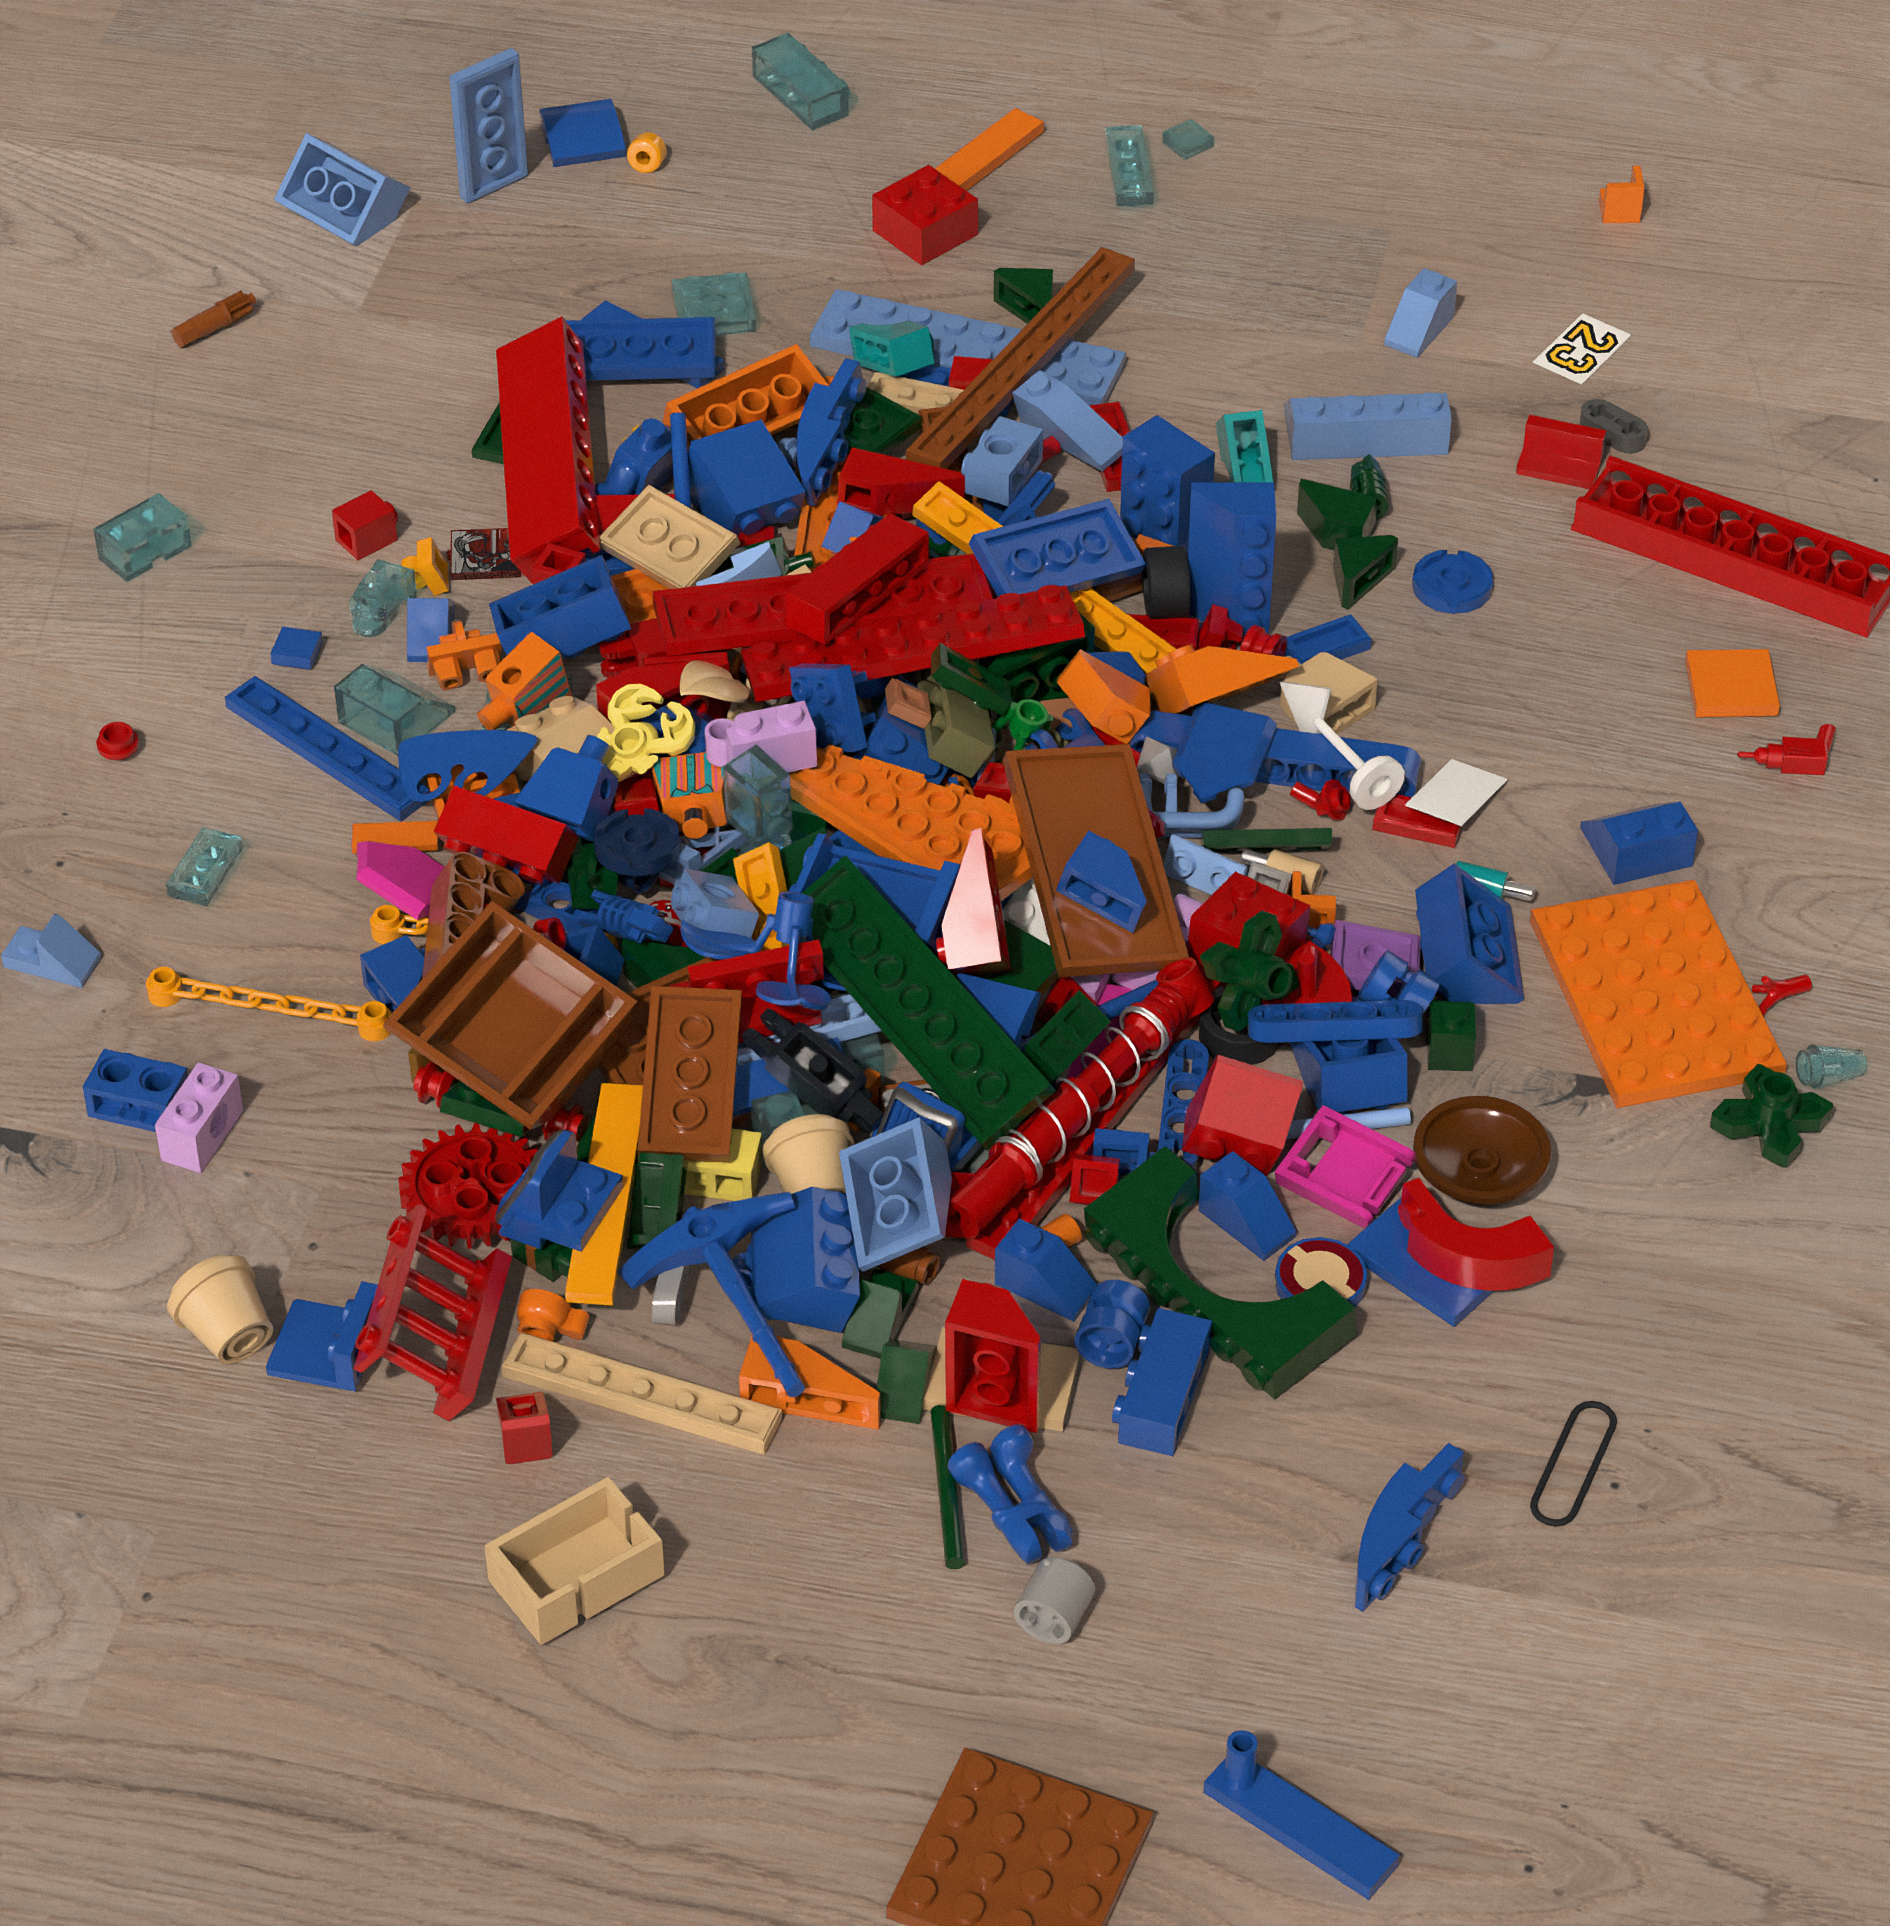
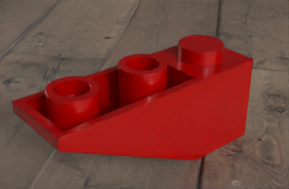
M852 447L839 475L837 506L839 501L879 516L888 515L889 513H913V505L938 481L965 499V476L961 472Z

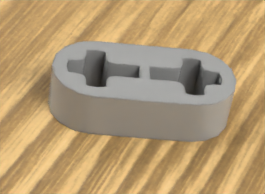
M691 1265L681 1266L658 1275L652 1304L653 1323L677 1326L688 1286Z

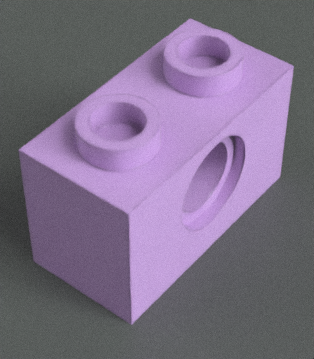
M199 1062L196 1064L155 1123L161 1161L202 1173L243 1113L237 1074Z

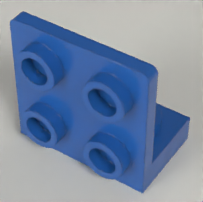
M361 1281L355 1298H349L345 1308L295 1299L292 1302L266 1364L267 1375L356 1392L363 1372L360 1373L353 1369L359 1351L355 1348V1342L360 1331L367 1324L378 1284Z

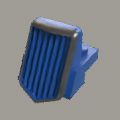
M901 1082L892 1092L882 1121L874 1129L871 1137L920 1117L945 1140L951 1172L962 1173L963 1166L982 1146L965 1127L963 1114L908 1082Z
M565 1129L558 1130L535 1153L530 1165L502 1197L495 1214V1222L502 1225L499 1235L538 1249H542L545 1242L549 1240L582 1252L622 1190L623 1177L621 1174L577 1160L575 1133Z

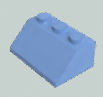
M306 133L274 200L349 243L358 246L395 221L411 187L333 144Z

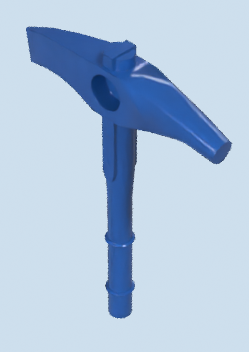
M777 1193L715 1204L703 1210L695 1208V1206L686 1209L687 1212L680 1221L667 1228L637 1251L619 1269L618 1274L634 1290L644 1282L665 1271L681 1266L707 1262L723 1291L737 1308L752 1333L753 1341L759 1345L774 1371V1377L781 1382L789 1397L799 1396L805 1390V1385L795 1370L796 1366L788 1359L774 1335L773 1327L769 1326L753 1300L744 1278L728 1253L741 1239L770 1217L795 1209L791 1193Z

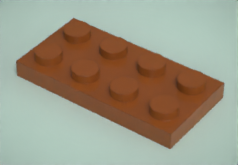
M651 986L638 1156L639 1153L679 1154L690 1161L730 1162L742 990Z

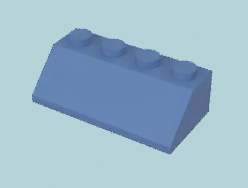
M1428 392L1399 395L1290 398L1284 403V414L1292 460L1364 458L1369 454L1372 457L1446 455L1449 451L1452 417L1447 393Z

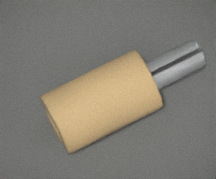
M1245 849L1241 855V863L1249 866L1254 861L1291 874L1293 871H1300L1301 893L1314 895L1320 886L1324 871L1323 864L1276 849L1272 850L1269 856Z

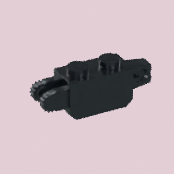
M767 1008L760 1015V1019L781 1041L775 1046L752 1028H748L742 1035L746 1045L766 1062L765 1070L818 1114L829 1115L846 1123L851 1121L870 1135L882 1121L884 1113L869 1100L872 1097V1093L865 1087L867 1078L862 1070L808 1025L797 1022L793 1026L774 1010Z

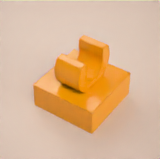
M428 537L417 541V556H408L401 561V572L403 575L418 572L410 575L411 588L421 589L428 585L434 596L449 591L448 563L433 538Z

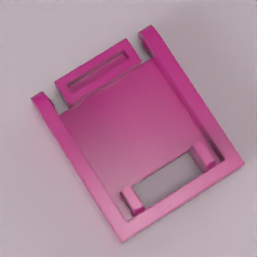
M1322 1105L1275 1170L1276 1184L1360 1227L1366 1228L1373 1222L1372 1214L1377 1215L1406 1175L1407 1167H1411L1415 1162L1414 1151ZM1319 1137L1332 1144L1310 1173V1164L1304 1158Z

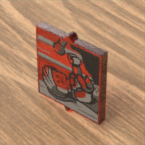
M508 528L451 530L450 550L446 552L447 560L450 561L451 580L521 577V571L510 561Z

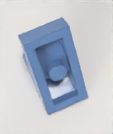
M54 914L43 931L20 926L1 954L4 968L83 988L101 960V953L58 914Z

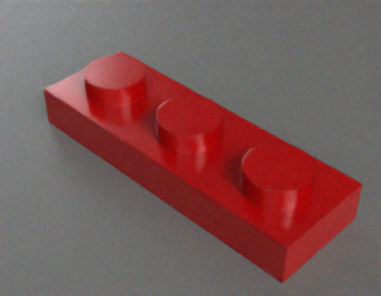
M819 939L799 943L795 976L796 984L808 985L814 981L823 980V952ZM790 945L687 967L689 988L742 990V996H757L756 987L758 983L764 981L787 983Z

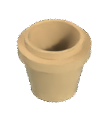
M824 1114L801 1116L780 1125L764 1143L762 1153L766 1167L776 1175L784 1192L793 1194L813 1186L846 1194L839 1151L854 1145L851 1129L846 1122Z
M217 1255L196 1264L178 1279L171 1290L167 1302V1312L175 1324L180 1328L188 1329L223 1364L236 1363L256 1353L267 1343L274 1329L254 1284L256 1279L255 1271L242 1256Z

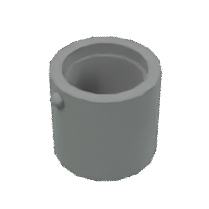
M1057 1557L1042 1559L1013 1608V1615L1017 1624L1035 1639L1049 1644L1066 1643L1072 1636L1095 1595V1584L1084 1569L1071 1561Z

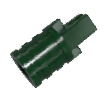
M1369 454L1363 460L1352 465L1350 490L1378 497L1376 520H1378L1387 513L1389 507L1386 482L1379 462Z

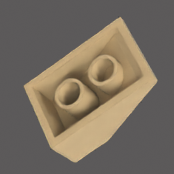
M572 696L559 697L550 702L549 708L537 714H529L516 720L515 726L507 729V731L529 733L535 735L538 740L529 754L514 770L516 777L529 781L549 752L554 748L559 747L578 754L587 735L597 737L600 729L603 727L607 728L612 735L614 732L612 723L592 704ZM634 771L631 772L628 776H626L625 778H623L621 781H623V780L629 778L630 776L636 774V772H634Z

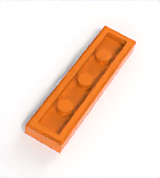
M1014 108L935 169L967 191L1044 132V121Z

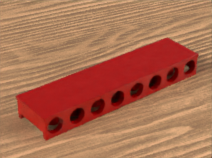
M562 316L496 349L510 561L518 567L531 583V568L549 543L579 552L586 548H589L593 553L600 551L583 342Z
M1610 455L1607 458L1605 469L1585 496H1579L1576 500L1574 523L1571 525L1572 531L1868 638L1890 605V575L1886 580H1881L1874 576L1870 570L1871 565L1881 564L1890 571V555ZM1614 471H1622L1631 480L1615 482L1612 473ZM1658 484L1665 488L1668 494L1659 493L1652 496L1648 486ZM1688 497L1697 498L1703 503L1704 507L1698 506L1689 509L1684 499ZM1725 510L1733 511L1739 515L1741 520L1725 522L1721 512ZM1763 523L1770 524L1778 533H1769L1763 536L1758 526ZM1806 537L1816 547L1811 546L1800 549L1796 545L1795 539ZM1842 550L1847 552L1853 560H1844L1837 563L1832 553Z

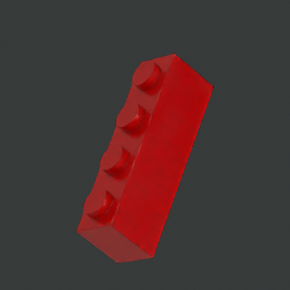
M889 513L785 592L786 626L826 645L928 566L929 532Z

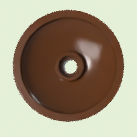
M1489 1096L1459 1097L1436 1106L1419 1123L1413 1143L1416 1165L1423 1177L1432 1186L1452 1198L1476 1204L1504 1203L1528 1194L1545 1177L1551 1157V1145L1548 1134L1542 1124L1531 1113L1512 1102Z

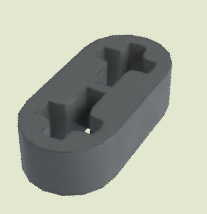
M1589 400L1582 405L1580 425L1606 430V445L1628 454L1638 453L1645 448L1648 426L1645 421L1605 400Z

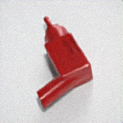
M1824 724L1819 728L1816 738L1782 737L1781 744L1767 743L1766 747H1758L1754 752L1740 751L1737 753V756L1739 758H1754L1758 764H1765V767L1770 769H1780V773L1825 775L1828 755L1835 736L1836 727L1831 724Z

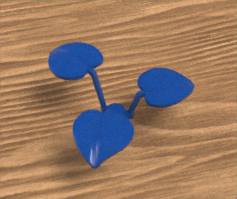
M798 892L779 893L775 915L767 914L766 925L756 941L743 935L704 930L690 925L684 919L682 920L681 935L686 945L697 954L721 960L760 952L771 931L774 930L777 932L776 939L778 941L790 944L787 983L776 981L758 983L756 987L757 996L767 1002L787 1007L801 1005L812 1010H826L830 1007L831 997L827 991L814 985L796 984L795 981L798 944L803 942V937L805 942L813 941V919L811 916L814 899L811 896ZM823 965L824 979L819 980L820 983L828 988L846 991Z

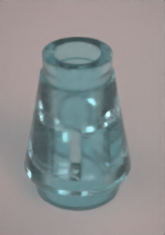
M1812 1044L1806 1050L1799 1051L1796 1057V1073L1799 1081L1803 1085H1810L1814 1089L1856 1076H1862L1867 1066L1865 1054L1861 1049L1853 1050Z

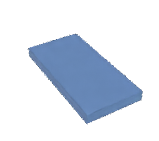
M512 48L449 76L460 198L467 204L528 176L519 53Z

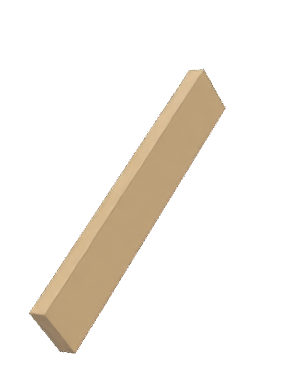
M520 1333L502 1365V1374L505 1378L765 1455L782 1421V1409L525 1333Z

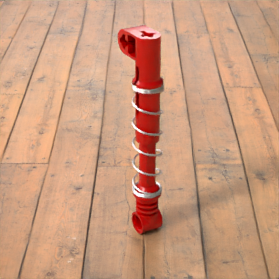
M1181 958L1164 966L1156 975L1158 985L1143 1001L1132 1003L1120 1014L1119 1023L1121 1030L1115 1027H1107L1105 1029V1036L1109 1045L1098 1056L1089 1052H1082L1080 1058L1085 1069L1076 1078H1057L1055 1081L1056 1091L1039 1105L1035 1111L1031 1112L1032 1114L1017 1130L1010 1129L1006 1136L996 1140L989 1150V1158L975 1173L951 1172L952 1183L945 1237L975 1238L1021 1189H1030L1042 1178V1168L1047 1163L1051 1164L1061 1159L1065 1153L1066 1143L1071 1138H1076L1086 1133L1090 1127L1091 1117L1096 1112H1101L1111 1107L1116 1096L1115 1086L1125 1087L1136 1081L1141 1069L1140 1061L1157 1059L1171 1043L1173 1031L1185 1019L1197 1016L1211 1006L1214 1002V996L1194 958ZM1110 1030L1119 1033L1113 1040L1108 1035ZM1144 1053L1153 1055L1148 1058H1140ZM1085 1056H1090L1094 1059L1088 1066L1084 1061ZM1137 1061L1136 1073L1131 1080L1124 1083H1116ZM1112 1087L1111 1100L1106 1106L1100 1107L1099 1099ZM1086 1123V1126L1080 1132L1076 1133ZM1061 1149V1152L1055 1158H1052Z

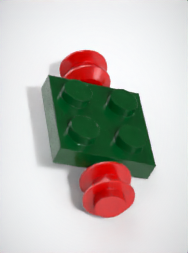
M430 1061L426 1067H420L417 1071L413 1088L417 1092L420 1103L424 1104L431 1097L436 1098V1106L442 1113L523 1137L530 1130L447 1071L441 1072L439 1066L433 1061ZM576 1104L571 1111L565 1110L564 1105L552 1120L540 1125L545 1141L556 1131L565 1129L574 1132L576 1141L580 1142L587 1129L588 1118L583 1115L582 1105Z

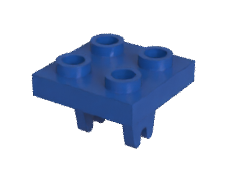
M802 663L789 667L792 680V695L796 702L805 701L816 728V746L825 749L830 744L843 748V752H856L868 748L863 726L876 721L875 712L866 714L865 712H860L855 684L868 680L866 671H851V666L846 664Z

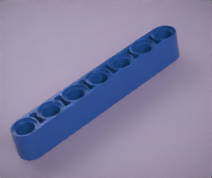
M1150 711L1148 719L1131 739V748L1141 753L1146 737L1178 749L1192 716ZM1277 728L1255 782L1293 787L1299 781L1312 790L1321 791L1326 781L1335 779L1342 786L1346 787L1349 792L1350 782L1357 769L1323 734ZM1340 737L1364 762L1377 756H1390L1397 760L1405 771L1403 784L1397 794L1408 797L1414 796L1421 766V757L1415 750L1402 745Z

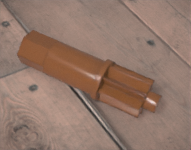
M240 290L222 301L214 303V306L173 328L171 333L174 341L180 348H183L224 326H230L233 322L252 313L251 310L254 309L252 305L256 303L255 296L252 293L244 294Z

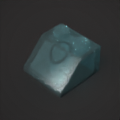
M365 664L359 665L334 686L338 723L397 756L399 745L402 741L431 733L456 712L455 705L397 673Z

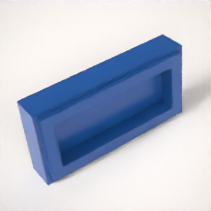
M1349 614L1286 637L1287 647L1284 656L1296 658L1298 662L1303 664L1318 653L1327 652L1342 660L1370 650L1372 638L1356 619Z

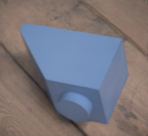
M1423 268L1405 288L1384 339V345L1418 358L1454 318L1457 280Z

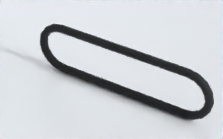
M1586 1401L1578 1404L1571 1411L1531 1498L1530 1508L1532 1514L1543 1524L1554 1527L1563 1526L1572 1522L1576 1517L1616 1429L1617 1418L1609 1406L1597 1401ZM1587 1408H1596L1604 1411L1610 1419L1609 1427L1570 1513L1562 1519H1550L1543 1516L1537 1507L1538 1500L1580 1411Z

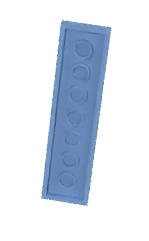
M836 289L810 333V347L853 356L848 327L860 323L887 325L908 320L928 326L934 341V348L932 350L934 364L932 365L951 368L954 356L994 359L1022 329ZM1069 339L1041 371L1066 384L1086 404H1104L1107 402L1125 366L1126 352Z

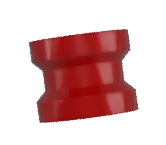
M1254 624L1244 636L1240 651L1284 657L1287 638L1278 633L1273 635L1267 634L1263 627Z

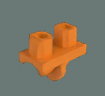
M461 620L452 622L453 634L439 636V644L426 647L428 659L426 667L429 677L435 676L443 691L458 688L462 685L463 677L461 670L475 668L478 680L483 683L486 682L487 675L502 660V645L497 633L481 636L479 629L464 631Z

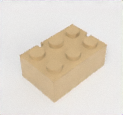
M609 1476L484 1545L488 1581L540 1645L578 1625L577 1615L580 1613L588 1619L665 1575L662 1539L638 1511L633 1513L631 1502Z

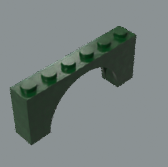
M1164 1146L1083 1209L1086 1224L1085 1236L1095 1250L1108 1253L1116 1261L1118 1268L1129 1279L1136 1278L1140 1281L1158 1305H1167L1174 1312L1212 1320L1209 1344L1213 1352L1222 1361L1227 1362L1230 1360L1237 1366L1250 1386L1256 1390L1262 1388L1275 1400L1357 1334L1355 1307L1324 1280L1294 1296L1268 1302H1244L1228 1299L1211 1293L1193 1282L1175 1262L1170 1252V1243L1178 1222L1190 1206L1199 1199L1196 1171L1169 1148Z

